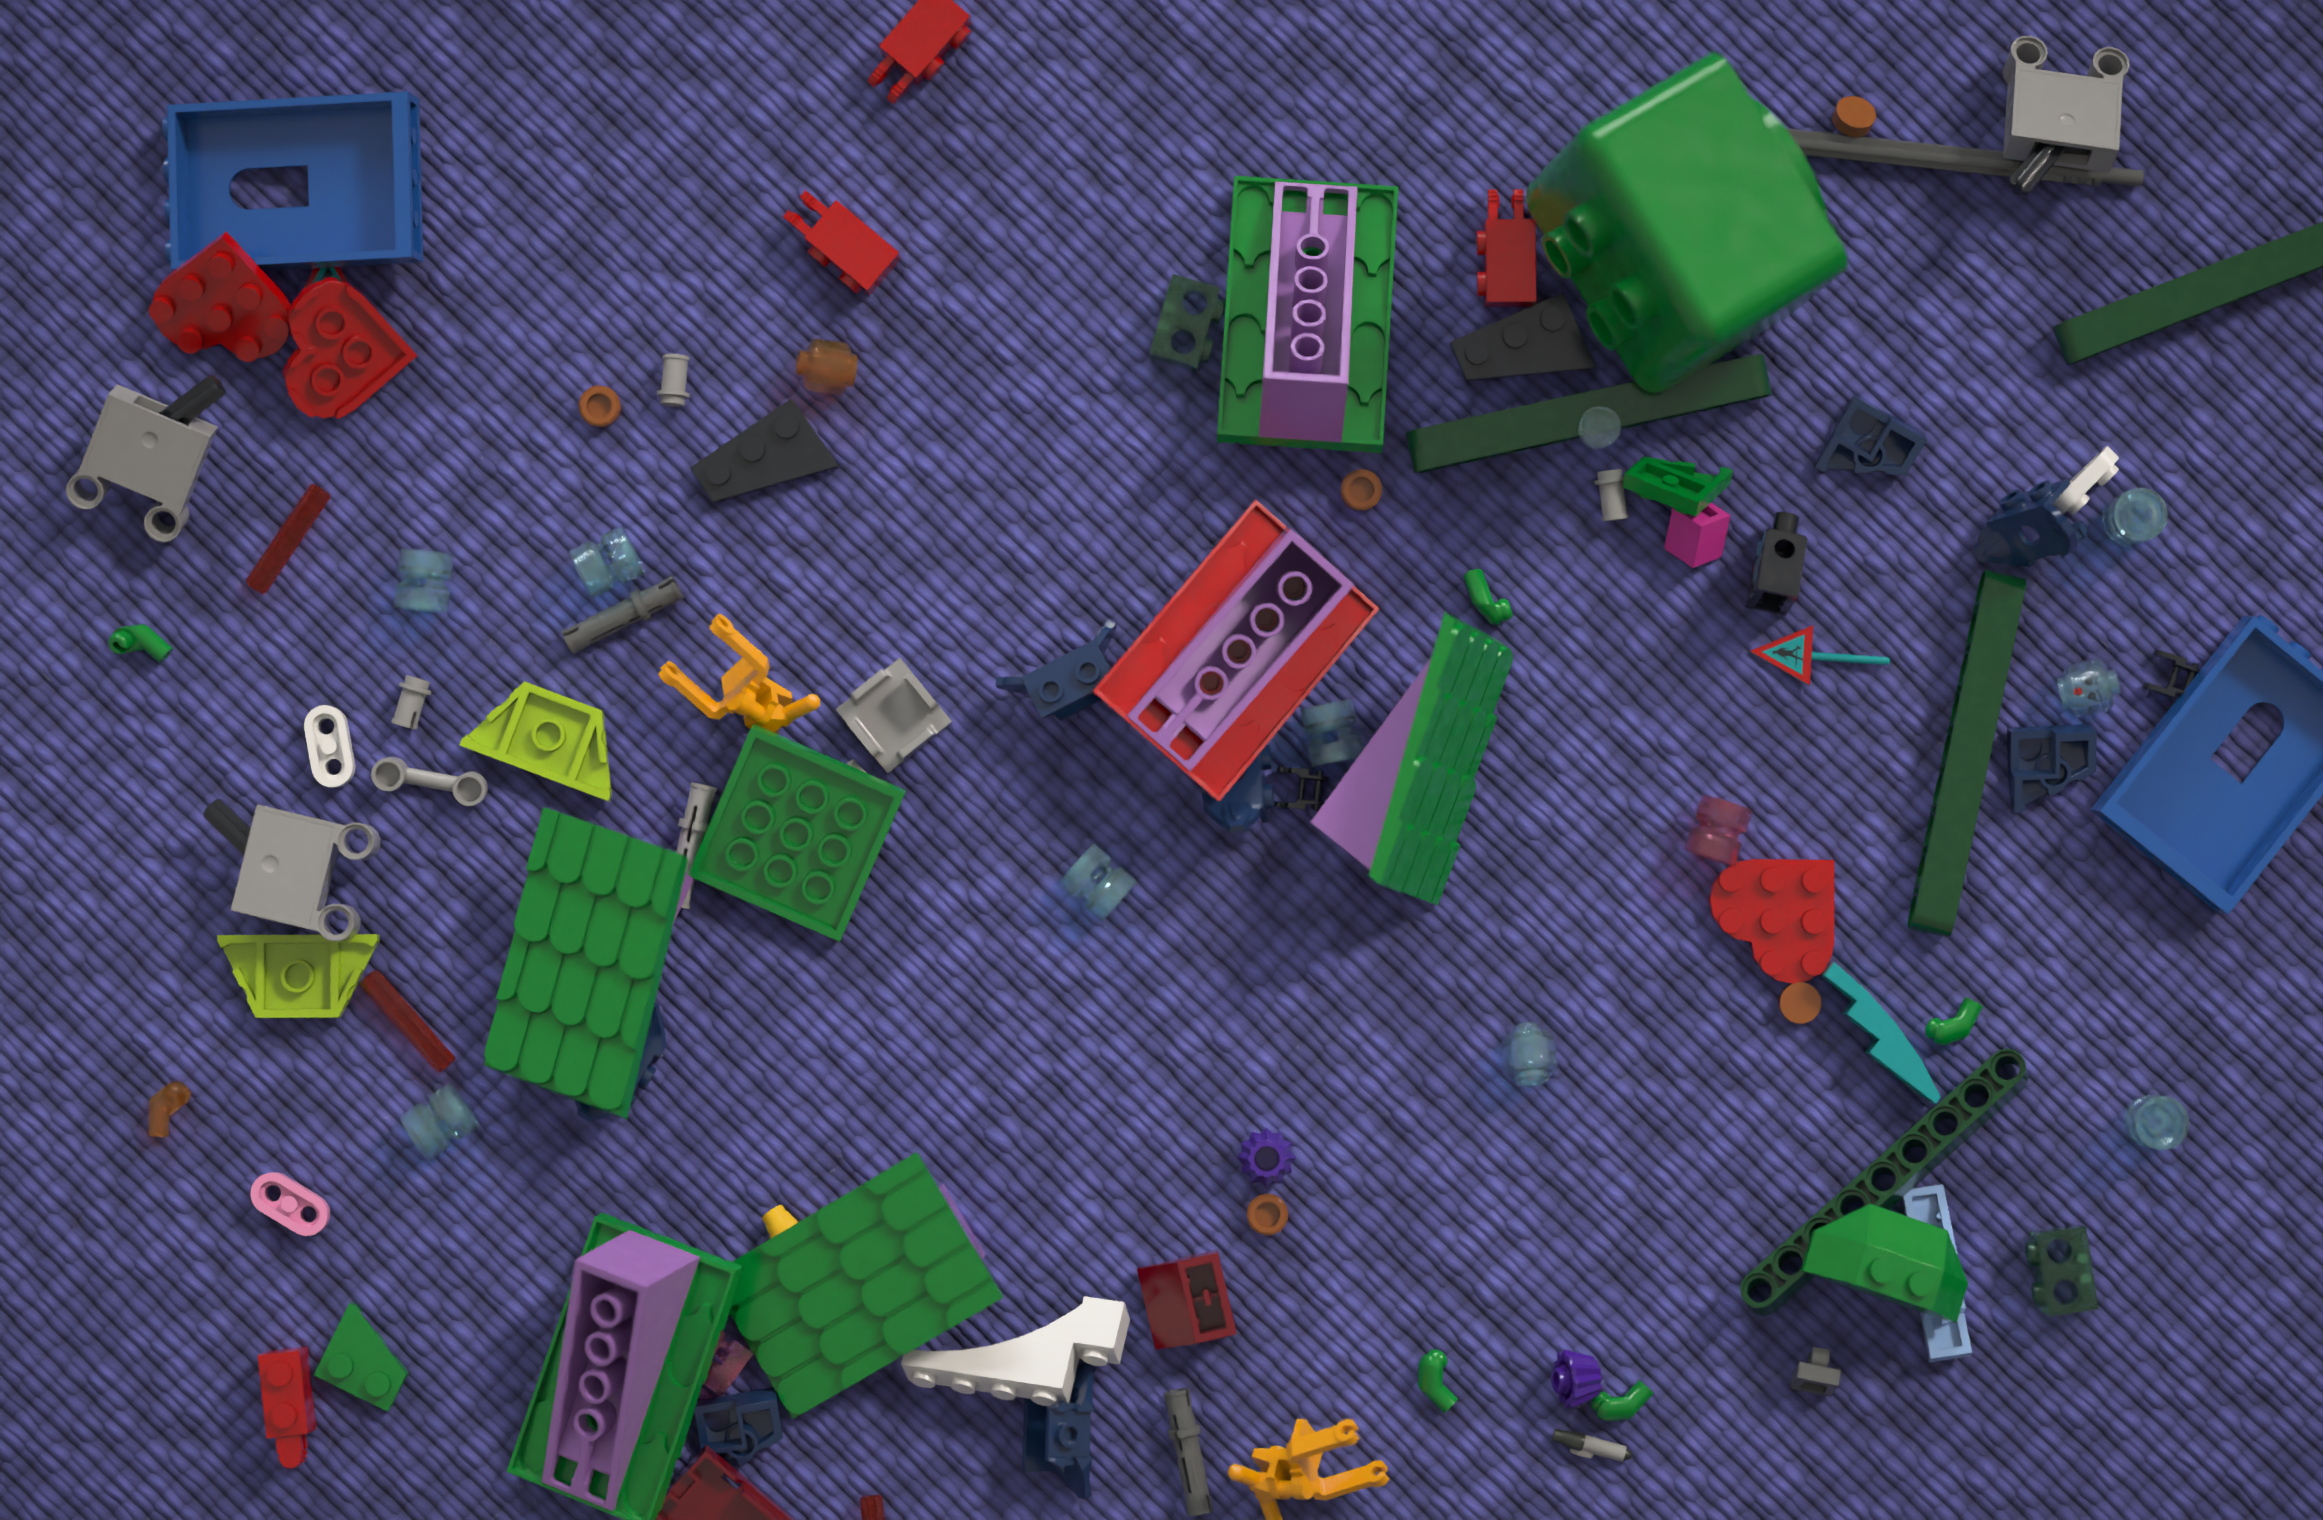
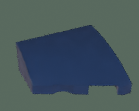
M1854 394L1826 442L1815 464V468L1820 471L1835 469L1854 470V473H1869L1873 471L1885 472L1889 475H1906L1927 441L1926 434Z
M2089 724L2007 728L2009 791L2011 809L2014 813L2027 810L2025 806L2046 794L2053 796L2062 791L2069 782L2074 780L2080 781L2096 772L2097 732Z
M774 1387L697 1400L694 1412L700 1450L705 1444L708 1445L732 1467H735L737 1464L743 1466L752 1460L758 1450L769 1448L783 1438L777 1393Z

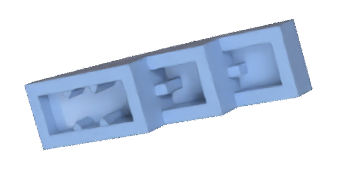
M1943 1184L1914 1188L1903 1196L1904 1215L1948 1230L1957 1253ZM1964 1299L1957 1323L1920 1312L1929 1362L1971 1356L1972 1349L1964 1315L1966 1309Z

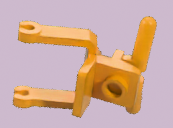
M718 614L711 620L712 624L709 628L718 638L722 639L742 657L721 678L724 694L723 700L716 702L670 661H667L658 673L664 683L677 689L707 717L720 720L726 713L733 714L735 712L738 715L744 716L746 727L751 729L752 725L755 724L778 735L779 729L782 726H789L794 720L818 709L821 704L820 698L815 694H809L791 703L793 701L792 693L767 678L770 668L768 658L734 629L731 622L722 614Z
M1297 1419L1291 1440L1286 1444V1448L1271 1446L1270 1448L1253 1449L1251 1457L1262 1472H1257L1239 1464H1233L1228 1468V1476L1231 1480L1247 1485L1254 1492L1261 1505L1265 1520H1283L1276 1499H1290V1497L1294 1499H1311L1313 1496L1315 1500H1329L1371 1486L1381 1487L1389 1481L1385 1473L1388 1471V1467L1380 1460L1326 1478L1318 1476V1467L1323 1452L1342 1446H1351L1359 1440V1436L1355 1432L1358 1430V1426L1352 1419L1342 1420L1335 1426L1316 1432L1306 1419Z

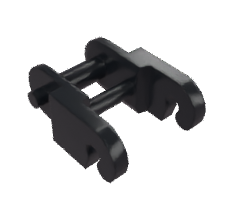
M2155 649L2153 655L2164 657L2165 660L2171 661L2174 669L2169 684L2165 688L2144 682L2142 688L2153 690L2154 693L2169 698L2175 697L2176 694L2181 695L2194 677L2200 673L2201 670L2198 669L2199 664L2186 665V658ZM2180 669L2188 672L2183 690L2174 687Z
M1277 766L1276 772L1298 774L1299 790L1298 799L1295 803L1275 801V807L1305 810L1306 804L1314 805L1313 810H1320V806H1323L1325 801H1322L1323 781H1328L1330 777L1323 776V771H1317L1316 775H1308L1309 769ZM1306 779L1315 780L1313 800L1304 799Z

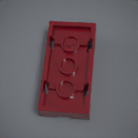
M706 1444L668 1486L662 1509L656 1517V1520H795ZM725 1473L733 1481L740 1483V1486L738 1488H735L731 1484V1482L728 1479L726 1480L722 1475Z

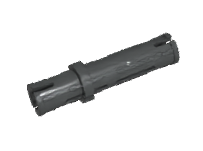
M673 575L641 592L636 589L630 593L631 597L562 630L564 640L572 654H576L587 646L642 619L646 622L652 619V614L683 600L684 596Z
M1186 1387L1166 1391L1163 1393L1171 1428L1167 1431L1169 1439H1173L1176 1450L1177 1463L1186 1500L1187 1515L1197 1516L1210 1513L1214 1509L1209 1495L1208 1482L1199 1445L1198 1434L1201 1433L1200 1424L1195 1422L1190 1390Z

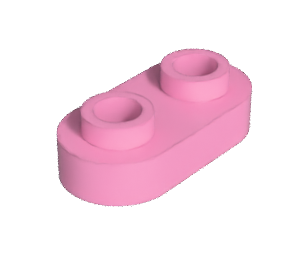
M271 1172L261 1175L254 1181L250 1193L253 1205L260 1212L295 1233L310 1236L321 1232L328 1225L330 1208L327 1202L321 1196L286 1175ZM271 1185H276L281 1190V1196L277 1201H273L268 1197L267 1192ZM307 1206L313 1207L316 1211V1218L313 1222H308L303 1217V1210Z

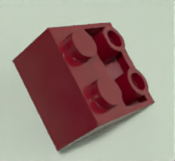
M1218 1249L1137 1268L1155 1350L1197 1344L1237 1334Z

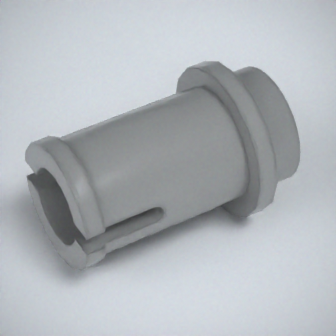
M664 354L662 357L661 390L657 391L656 396L660 397V405L684 407L685 399H689L690 395L686 392L689 356Z
M1622 469L1597 472L1598 480L1594 481V484L1599 485L1603 515L1602 522L1628 519L1625 491L1622 487L1624 480Z
M406 675L404 682L399 683L402 691L391 723L417 730L426 694L431 695V690H428L429 681Z

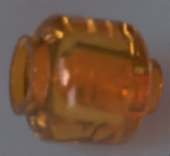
M814 338L809 342L806 351H798L795 374L803 376V385L809 391L840 395L847 386L853 387L858 357L857 354L851 353V348L847 343Z

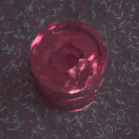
M1701 795L1695 814L1699 825L1690 829L1684 850L1719 863L1736 866L1742 847L1738 836L1747 832L1753 811L1723 799Z
M721 1330L714 1355H717L723 1364L720 1366L718 1363L711 1362L708 1376L704 1383L705 1386L720 1397L725 1394L753 1355L751 1351L736 1340L731 1342L725 1341V1332Z

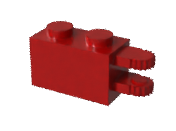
M918 0L879 45L881 54L885 58L873 71L867 82L875 88L886 79L895 66L898 67L905 75L890 89L887 99L892 104L897 103L914 83L919 85L924 78L930 81L939 73L945 64L942 58L951 47L958 50L966 42L972 33L969 29L972 24L970 15L952 0Z
M1513 189V194L1511 195L1513 219H1498L1499 195L1497 190L1487 191V219L1484 223V231H1476V255H1484V272H1477L1476 292L1477 296H1484V307H1531L1536 303V222L1534 219H1524L1523 189Z
M805 190L799 198L808 209L816 212L821 217L818 222L811 228L798 214L789 210L783 218L804 236L807 244L811 246L807 253L824 268L831 263L842 272L838 279L855 294H858L862 289L870 296L901 260L900 253L837 200L828 209Z
M308 1346L266 1351L257 1355L266 1439L275 1438L279 1463L282 1464V1467L285 1466L286 1469L297 1468L298 1464L302 1465V1462L306 1461L305 1459L308 1457V1451L306 1450L308 1448L307 1434L317 1429Z

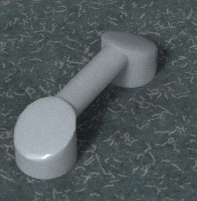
M386 757L379 760L371 771L373 783L383 791H393L404 783L453 792L455 799L465 806H474L480 803L486 797L488 791L485 778L476 771H468L458 777L409 768L402 759L397 757Z

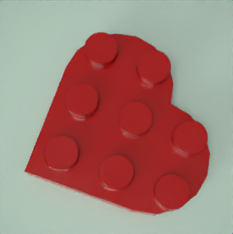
M227 231L167 275L156 289L148 310L150 317L154 320L162 335L175 345H178L183 352L189 354L196 353L200 349H208L220 343L236 354L240 360L252 362L257 358H264L278 352L290 336L287 312L291 308V304L278 286Z
M327 277L303 289L292 302V306L287 312L290 334L298 348L283 368V378L286 390L295 406L309 417L329 418L335 416L336 419L344 417L357 409L417 357L415 351L360 291L349 283L339 281L335 277Z
M1750 859L1734 862L1720 872L1717 879L1711 885L1708 900L1711 916L1719 928L1730 935V937L1750 942L1752 957L1762 972L1769 975L1775 981L1794 984L1809 981L1825 971L1832 957L1834 947V860Z

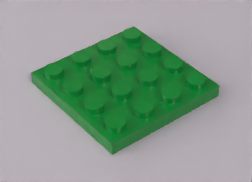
M753 724L688 875L840 942L906 790Z

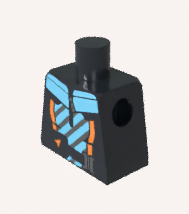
M1776 512L1772 529H1766L1759 540L1745 608L1786 616L1798 598L1807 545V537L1797 534L1799 516L1788 512Z

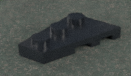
M1563 293L1449 343L1466 382L1509 378L1520 375L1596 369L1593 358Z
M792 398L690 467L714 503L759 491L762 488L783 482L801 479L804 476L839 468Z

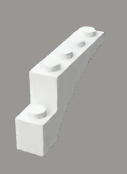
M1084 1296L1083 1303L1070 1313L1045 1327L1021 1337L991 1346L966 1350H912L903 1355L901 1365L908 1380L920 1387L933 1388L935 1384L950 1386L953 1390L963 1394H973L976 1390L989 1392L1003 1400H1013L1016 1396L1029 1398L1039 1405L1051 1406L1060 1400L1069 1402L1079 1359H1083L1084 1362L1094 1366H1105L1107 1363L1120 1365L1130 1317L1124 1302Z

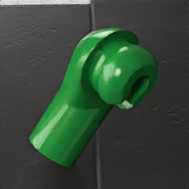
M1474 569L1464 574L1463 578L1472 604L1488 623L1501 625V621H1508L1512 618V610L1507 599L1502 598L1496 602L1493 601L1482 569Z
M145 624L120 627L113 632L108 640L109 648L115 654L122 655L145 650L158 663H162L174 649Z
M1964 997L1954 1018L1944 1021L1932 1018L1928 1021L1925 1027L1926 1036L1934 1040L1935 1044L1943 1046L1965 1039L1970 1034L1983 1006Z
M1433 1349L1427 1355H1423L1418 1363L1417 1383L1419 1389L1445 1413L1454 1405L1458 1398L1442 1383L1443 1368L1448 1364L1446 1355L1440 1350Z
M1638 1380L1623 1397H1611L1604 1391L1599 1392L1598 1396L1592 1398L1591 1408L1597 1412V1417L1604 1421L1629 1420L1654 1393Z

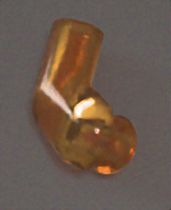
M178 1081L168 1083L150 1098L148 1136H169L170 1115L186 1105L191 1097L190 1090L185 1084Z

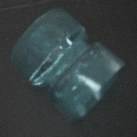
M2135 488L2118 495L2108 503L2104 510L2103 524L2106 533L2113 541L2120 545L2134 546L2149 541L2160 534L2167 523L2168 512L2166 504L2159 494L2150 489Z
M623 526L601 535V541L598 544L588 541L569 550L577 572L592 599L612 590L614 582L617 580L625 584L645 575L637 552ZM608 558H615L609 565L606 562Z
M400 549L398 573L403 576V581L396 584L394 607L422 612L448 613L450 590L445 586V581L452 578L454 555L426 550ZM422 580H426V583L422 587Z
M1352 699L1300 710L1304 731L1312 735L1313 739L1308 744L1312 767L1359 757L1363 748L1360 734L1352 730V726L1357 722ZM1338 731L1339 741L1329 743L1326 733Z
M1094 843L1070 868L1058 884L1074 898H1085V908L1102 922L1134 887L1137 881L1123 868H1112L1110 866L1111 858ZM1094 879L1099 880L1100 883L1097 885L1094 882Z
M450 1083L431 1094L428 1105L418 1103L400 1115L406 1132L428 1160H432L450 1147V1139L461 1140L479 1128L477 1119L468 1104Z
M2151 1094L2140 1096L2132 1101L2126 1109L2124 1124L2130 1139L2138 1145L2157 1150H2166L2179 1145L2186 1137L2189 1128V1118L2183 1105L2174 1098Z

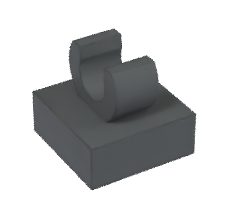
M1813 1347L1812 1353L1809 1352L1807 1363L1799 1362L1792 1372L1790 1389L1831 1397L1839 1386L1841 1370L1827 1367L1830 1350Z

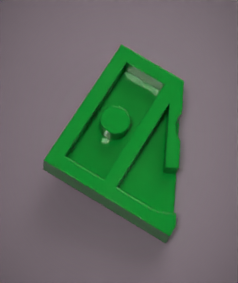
M1642 457L1625 473L1622 487L1637 493L1641 498L1658 501L1673 507L1679 513L1690 514L1696 517L1731 484L1733 470L1720 467L1718 475L1694 472L1695 463L1669 462L1664 459Z
M350 1302L314 1376L388 1412L391 1410L409 1372L400 1360L391 1353L387 1343L378 1331L375 1332L361 1313L360 1307Z

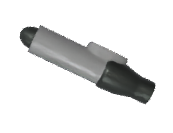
M1554 1428L1551 1441L1568 1447L1569 1451L1573 1454L1586 1458L1598 1455L1620 1462L1632 1458V1452L1625 1445L1588 1436L1582 1432Z

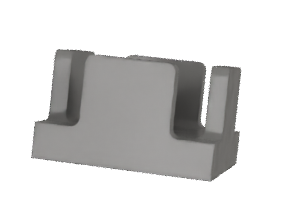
M901 658L897 659L885 670H879L850 694L851 697L836 709L849 728L888 774L952 723L950 718Z

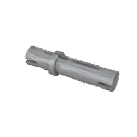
M694 782L690 784L691 789L684 818H679L678 826L682 828L676 853L682 854L689 859L686 869L687 874L691 869L709 827V816L714 794L717 790L716 787ZM694 878L681 908H690V899L695 882Z

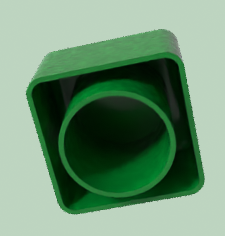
M1715 52L1709 53L1584 126L1533 179L1526 192L1528 210L1543 233L1542 246L1555 271L1565 279L1571 278L1588 306L1586 315L1593 333L1607 349H1615L1634 381L1641 388L1652 393L1666 391L1784 320L1843 274L1848 268L1845 249L1828 222L1821 190L1802 151L1781 122L1765 106L1750 97L1731 65L1720 54Z

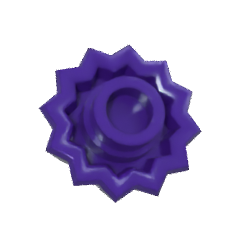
M1267 1128L1261 1133L1251 1132L1249 1140L1241 1142L1242 1152L1237 1157L1242 1163L1241 1173L1249 1175L1251 1183L1261 1182L1265 1187L1269 1186L1272 1182L1281 1183L1284 1175L1292 1173L1290 1164L1296 1158L1291 1152L1292 1143L1285 1141L1281 1132L1272 1133Z
M1569 1350L1557 1353V1361L1554 1362L1555 1368H1553L1551 1373V1383L1554 1391L1559 1394L1560 1403H1564L1565 1408L1570 1409L1598 1396L1600 1389H1602L1601 1368L1598 1366V1361L1593 1356Z

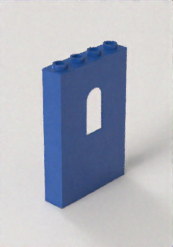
M408 91L167 105V117L163 118L162 131L165 141L168 142V158L164 159L163 173L166 182H169V199L165 200L164 214L167 223H170V239L165 244V255L168 264H171V270L177 269L226 231L263 271L423 262L420 111L418 97ZM308 166L309 206L242 209L231 198V182L243 170Z
M2259 615L2257 618L2255 616H2243L2202 667L2200 673L2194 677L2185 689V692L2180 695L2090 810L2216 913L2229 915L2323 795V667L2320 670L2308 659L2311 657V654L2300 644L2294 641L2288 644L2278 636L2279 628L2262 615ZM2261 702L2270 703L2282 715V731L2243 782L2240 783L2210 758L2250 707Z

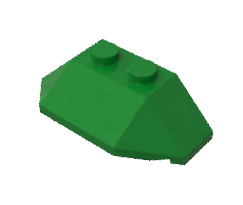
M1867 1204L1825 1226L1813 1230L1801 1268L1802 1272L1952 1323H1957L1968 1286V1281L1948 1230L1873 1204Z

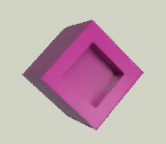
M1710 503L1696 517L1690 514L1679 513L1672 507L1665 549L1692 568L1720 558L1723 553L1730 515L1713 503Z

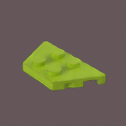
M524 681L516 688L507 700L490 712L481 724L469 735L467 734L461 739L459 744L462 747L610 802L612 798L604 711Z
M356 934L347 941H330L322 935H217V942L220 948H223L233 968L232 972L247 996V1002L255 1018L342 1017L380 941V934Z

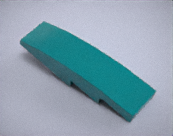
M1828 962L1825 971L1819 976L1851 1000L1841 1014L1874 1038L1864 1052L1929 1103L1936 1104L1941 1096L1921 1058L1895 1021L1866 989L1835 962Z

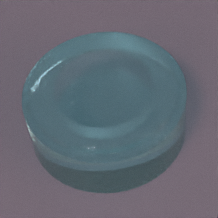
M1596 406L1587 410L1580 418L1578 424V432L1582 441L1589 447L1596 449L1606 448L1613 444L1621 430L1618 415L1612 409L1604 406Z

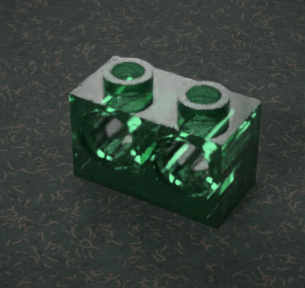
M1172 274L1149 353L1151 359L1196 372L1200 362L1208 363L1214 340L1207 338L1211 322L1220 323L1226 302L1219 299L1220 287ZM1193 294L1203 297L1207 304L1205 310L1196 315L1186 312L1182 305L1184 299ZM1178 334H1187L1193 338L1195 347L1187 354H1179L1171 346L1172 339Z
M2076 1224L2029 1231L2031 1241L2025 1242V1253L2029 1267L2035 1266L2037 1282L2031 1284L2035 1308L2041 1307L2042 1314L2047 1316L2097 1310L2098 1302L2086 1226ZM2060 1238L2065 1243L2066 1253L2062 1259L2053 1262L2048 1257L2047 1248L2051 1241ZM2067 1280L2072 1286V1295L2067 1301L2058 1303L2053 1295L2054 1287L2058 1282Z

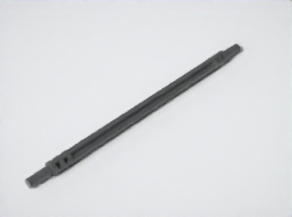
M1786 128L1803 155L2005 177H2012L2024 162L2003 158V151L1863 136L1851 137L1844 134ZM2053 165L2041 180L2099 187L2101 183L2141 187L2144 171L2112 167L2110 173Z

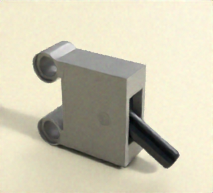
M2021 36L2012 43L2002 71L2003 78L2008 84L2003 158L2024 161L2009 179L2008 185L2013 189L2015 195H2029L2053 165L2110 173L2119 152L2122 85L2130 66L2129 59L2124 52L2113 47L2099 49L2094 54L2087 75L2082 76L2042 70L2048 52L2045 44L2036 37Z
M213 375L207 376L169 406L117 384L106 398L80 468L67 483L66 494L69 501L77 508L92 509L107 495L111 489L112 482L157 500L144 519L145 531L151 538L160 542H167L176 538L189 520L190 513L187 505L218 429V426L196 418V416L225 395L226 391L221 381ZM85 478L93 481L97 486L98 493L93 494L85 491L81 486V479ZM165 511L170 513L174 517L176 525L169 526L162 523L158 512Z
M221 799L213 801L203 813L204 818L244 855L231 907L232 911L319 931L324 938L330 941H347L358 933L361 919L353 907L345 904H331L325 906L338 851L343 856L352 860L365 861L372 858L380 848V836L374 827L364 823L353 822L342 825L263 805L256 806L252 826L250 827ZM362 830L367 834L368 845L363 852L357 854L350 848L349 839L355 831ZM342 911L348 918V927L343 933L338 935L331 930L329 920L332 914Z

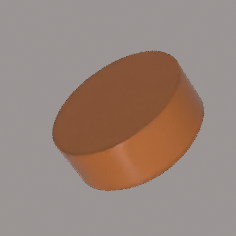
M1857 96L1842 98L1832 115L1835 127L1843 134L1851 137H1862L1868 134L1876 119L1874 107L1865 99Z
M601 385L593 386L582 394L579 400V412L589 425L596 428L609 427L617 421L621 414V401L612 389Z
M1354 470L1347 474L1341 484V498L1352 510H1370L1381 498V482L1369 470Z
M1803 982L1789 984L1779 995L1778 1007L1782 1016L1788 1021L1804 1024L1812 1021L1819 1014L1821 997L1818 991L1810 984Z
M1263 1193L1253 1198L1249 1203L1247 1220L1251 1228L1257 1233L1273 1235L1285 1227L1288 1220V1209L1285 1202L1279 1196Z

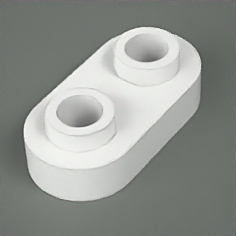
M2106 446L2070 481L2071 484L2052 505L2061 514L2068 511L2073 516L2088 502L2090 498L2085 493L2096 482L2102 487L2117 473L2119 468L2114 463L2119 457Z
M328 705L315 707L307 714L304 721L312 774L324 786L332 788L342 787L352 779L355 773V760L347 719L335 707ZM326 719H331L334 723V730L330 734H324L321 731V723ZM334 759L339 760L342 765L341 771L336 775H332L328 771V764Z

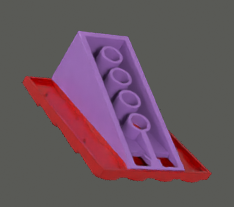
M1255 499L1093 689V692L1219 802L1376 614L1379 608L1298 534L1286 527Z

